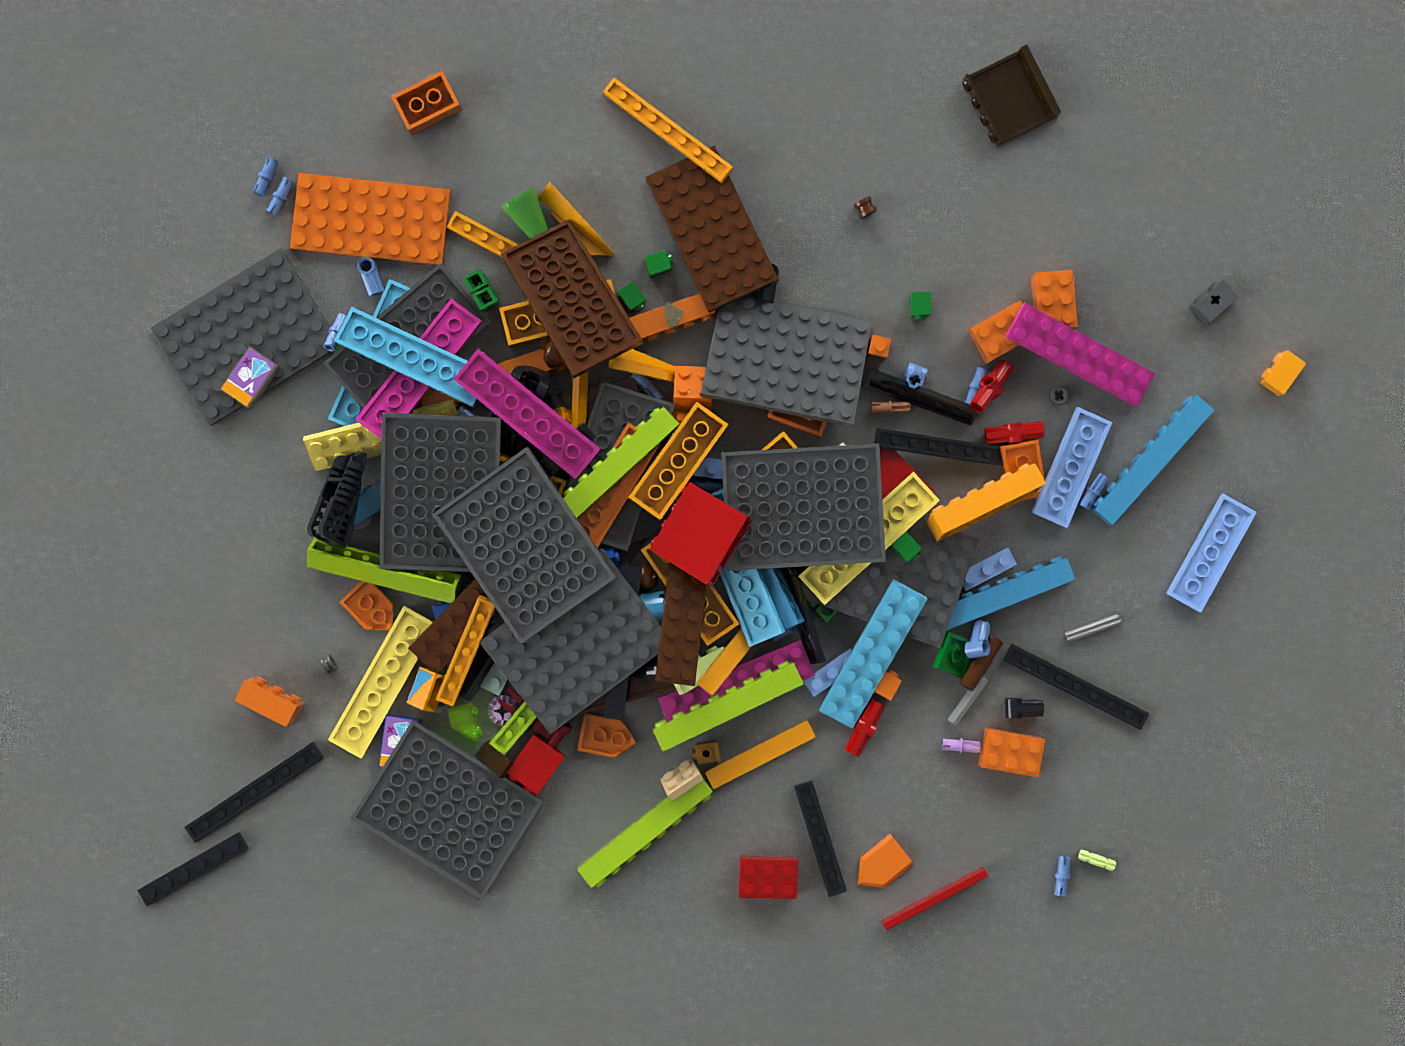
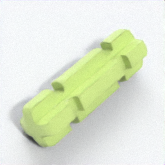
M1083 849L1078 854V859L1084 862L1088 861V863L1102 868L1105 867L1107 870L1114 871L1116 867L1114 860L1089 853Z

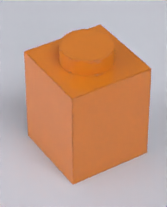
M872 335L867 356L886 360L891 338Z
M889 669L883 675L874 692L891 701L902 682L898 678L899 674Z

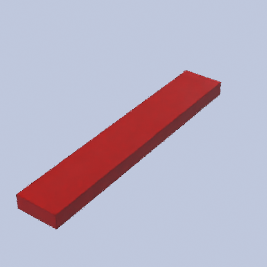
M982 866L881 921L885 929L888 930L988 877V874Z

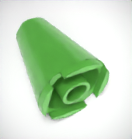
M534 187L501 206L502 210L529 238L548 230Z

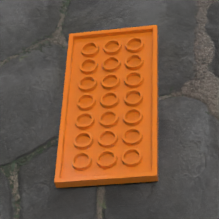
M298 173L290 249L436 266L441 263L443 265L451 190Z

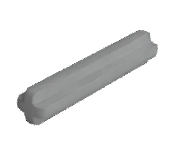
M1113 615L1067 631L1065 636L1067 641L1071 642L1120 625L1121 619L1119 615Z
M982 676L973 692L969 690L966 692L948 717L950 723L955 726L958 725L987 685L988 680Z

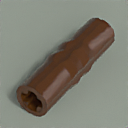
M993 635L988 636L990 654L974 658L959 682L961 686L969 691H974L1003 645V642Z

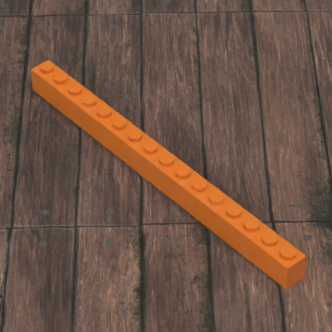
M700 294L629 319L642 340L648 339V341L659 338V334L666 333V335L677 332L676 328L684 326V329L694 326V322L702 320V322L712 320L716 312L714 310L708 313ZM543 349L498 364L510 375L515 367L522 365L541 369L549 375L550 372L556 370L558 373L568 370L565 363L556 368H549L543 360ZM431 388L421 400V404L424 407L454 398ZM454 399L456 408H459V404L463 402Z

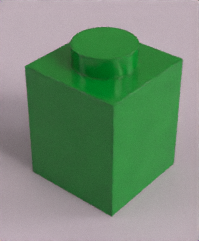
M666 250L644 257L650 278L672 271L671 266L674 265L671 254L667 255Z
M634 281L618 291V295L631 313L634 311L637 313L645 308L647 300Z
M931 291L911 292L909 294L910 318L915 317V320L921 321L926 320V317L931 315Z
M907 532L903 533L890 545L905 562L909 560L914 562L921 555L919 551L922 548Z

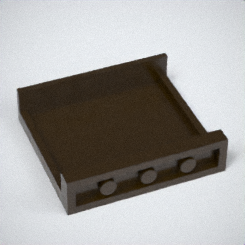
M1027 44L1020 47L1017 52L970 75L966 74L963 78V87L967 93H970L972 97L971 103L974 109H978L981 115L979 116L983 126L987 127L989 139L997 147L1057 118L1061 114V110Z

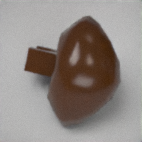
M547 336L546 342L543 340L540 342V348L544 350L543 360L549 368H556L563 365L564 361L549 336Z
M646 564L635 565L643 567L640 593H648L650 589L658 585L659 577L651 566Z

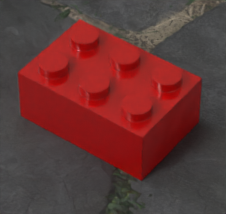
M739 855V898L797 899V857Z

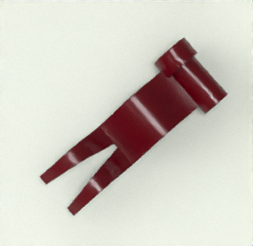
M508 687L507 691L516 702L522 705L524 702L523 698L512 688ZM501 699L498 701L512 714L518 710V708L509 705ZM537 717L529 725L534 731L548 739L546 743L553 749H556L564 736L568 735L572 730L571 725L566 722L550 734Z

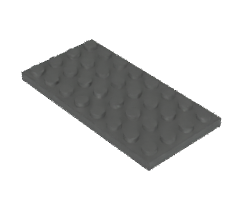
M441 263L376 317L420 338L452 298L483 322L468 341L491 322ZM344 346L323 363L363 409L394 371Z
M602 381L587 425L596 436L592 442L600 450L576 479L572 476L570 477L567 489L571 486L574 489L579 484V478L585 473L589 475L594 471L592 467L599 460L605 461L607 458L606 454L613 448L627 423L637 427L643 420L647 422L652 418L650 414L656 408L662 409L664 407L673 415L675 404ZM664 440L661 442V445L657 449L656 453L654 454L653 458L651 459L650 463L648 464L639 481L642 479L644 474L647 472L649 467L652 465L654 460L661 452ZM628 498L601 543L629 551L642 508Z

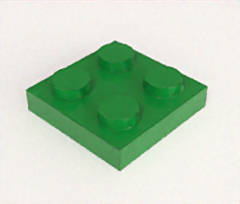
M946 631L933 667L962 678L971 661V658H968L965 653V643L970 640Z

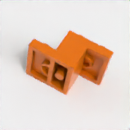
M675 366L673 397L675 408L673 417L679 423V426L696 402L712 412V398L700 396L706 367Z

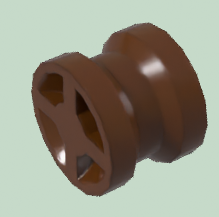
M870 196L853 205L859 211L860 219L877 211L876 206H873L871 203L872 199Z

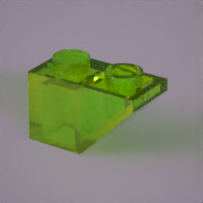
M472 702L447 709L452 729L474 742L481 740L480 736H483L481 725H477L476 717H478V711L476 706L472 705Z

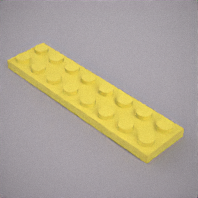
M454 399L416 408L411 413L459 416ZM360 423L304 436L303 438L315 471L331 468L333 460L337 456L349 455L357 451L367 453L366 459L381 455L382 440Z
M914 472L882 500L885 550L940 501ZM870 563L809 566L798 577L825 605Z
M403 606L328 739L330 742L361 759L364 757L385 720V716L389 713L419 659L408 647L433 622L432 620L407 606Z

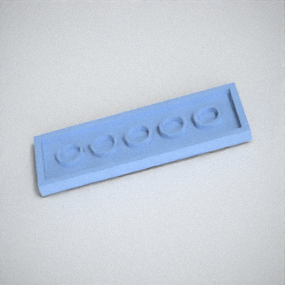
M1076 407L1045 479L1046 484L1041 489L1031 513L1064 528H1068L1112 422L1080 407Z
M1221 494L1166 594L1201 613L1257 512L1229 496Z

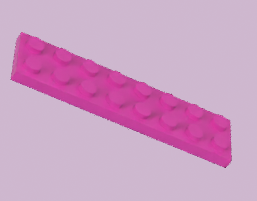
M451 298L420 339L457 356L483 322ZM394 370L355 420L382 440V413L411 414L431 387Z
M1024 302L1005 335L1006 338L1135 407L1139 405L1156 374Z
M477 349L453 379L575 479L600 450L596 444L480 349Z
M797 640L737 665L713 695L718 694V696L726 693V689L732 686H736V688L742 686L744 680L751 677L756 679L761 676V672L767 669L773 671L778 668V664L786 660L795 664L802 681L815 676L801 640ZM697 686L681 695L676 690L659 697L658 700L666 720L669 721L673 719L672 715L677 712L683 711L685 713L690 711V707L700 702L702 705L708 702L707 699L711 695L702 687Z

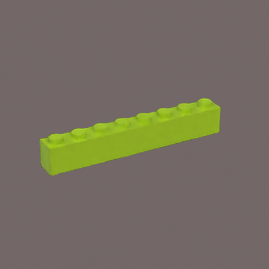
M664 407L662 409L656 408L650 414L651 419L647 422L643 420L635 428L637 431L632 436L628 434L621 440L622 445L618 449L614 447L606 454L608 458L605 461L599 460L592 467L594 471L589 475L585 473L578 479L579 484L574 489L571 486L563 493L565 496L563 499L577 519L679 427V423Z
M315 538L307 549V567L447 603H452L460 594L461 575L434 570L380 569V554L348 546L346 548H339Z
M786 660L778 664V668L773 671L767 669L761 672V676L756 679L751 677L744 680L742 686L737 688L732 686L726 689V693L721 696L715 694L707 699L708 702L702 705L700 702L692 705L690 711L685 713L683 711L677 712L672 715L673 719L667 722L663 719L655 723L656 727L652 729L662 751L664 752L803 685L804 683L795 664Z
M704 779L673 801L667 796L581 864L577 869L591 888L595 885L599 887L606 881L605 877L610 873L614 875L621 869V864L625 861L627 863L631 862L636 857V852L640 849L642 851L646 850L652 844L651 840L655 837L657 839L661 838L667 833L665 829L670 825L674 827L682 821L680 817L685 813L689 815L697 809L695 805L700 801L705 803L712 797L710 793L713 792V789Z

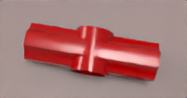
M1000 360L991 374L981 378V388L969 404L971 409L977 413H983L992 399L1002 395L1003 388L1001 386L1014 369L1006 360Z
M1042 421L1024 424L1022 422L1005 424V426L984 428L985 442L989 445L1005 442L1011 444L1024 442V440L1044 438V425Z
M873 699L869 700L862 716L858 718L854 725L853 733L844 750L860 757L867 741L872 738L877 728V722L886 706Z

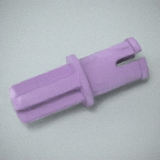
M943 738L942 751H959V753H979L981 751V742L962 740V738L960 740Z

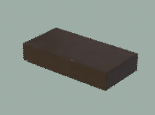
M486 740L476 756L499 778L503 779L514 763L506 755H503L489 744V740Z

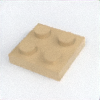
M692 758L683 761L679 767L667 772L660 779L671 801L704 780Z

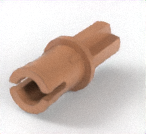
M891 400L889 402H872V415H892V413L910 412V402H891Z

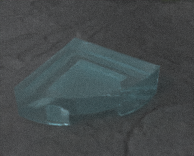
M667 302L665 318L674 329L684 311Z

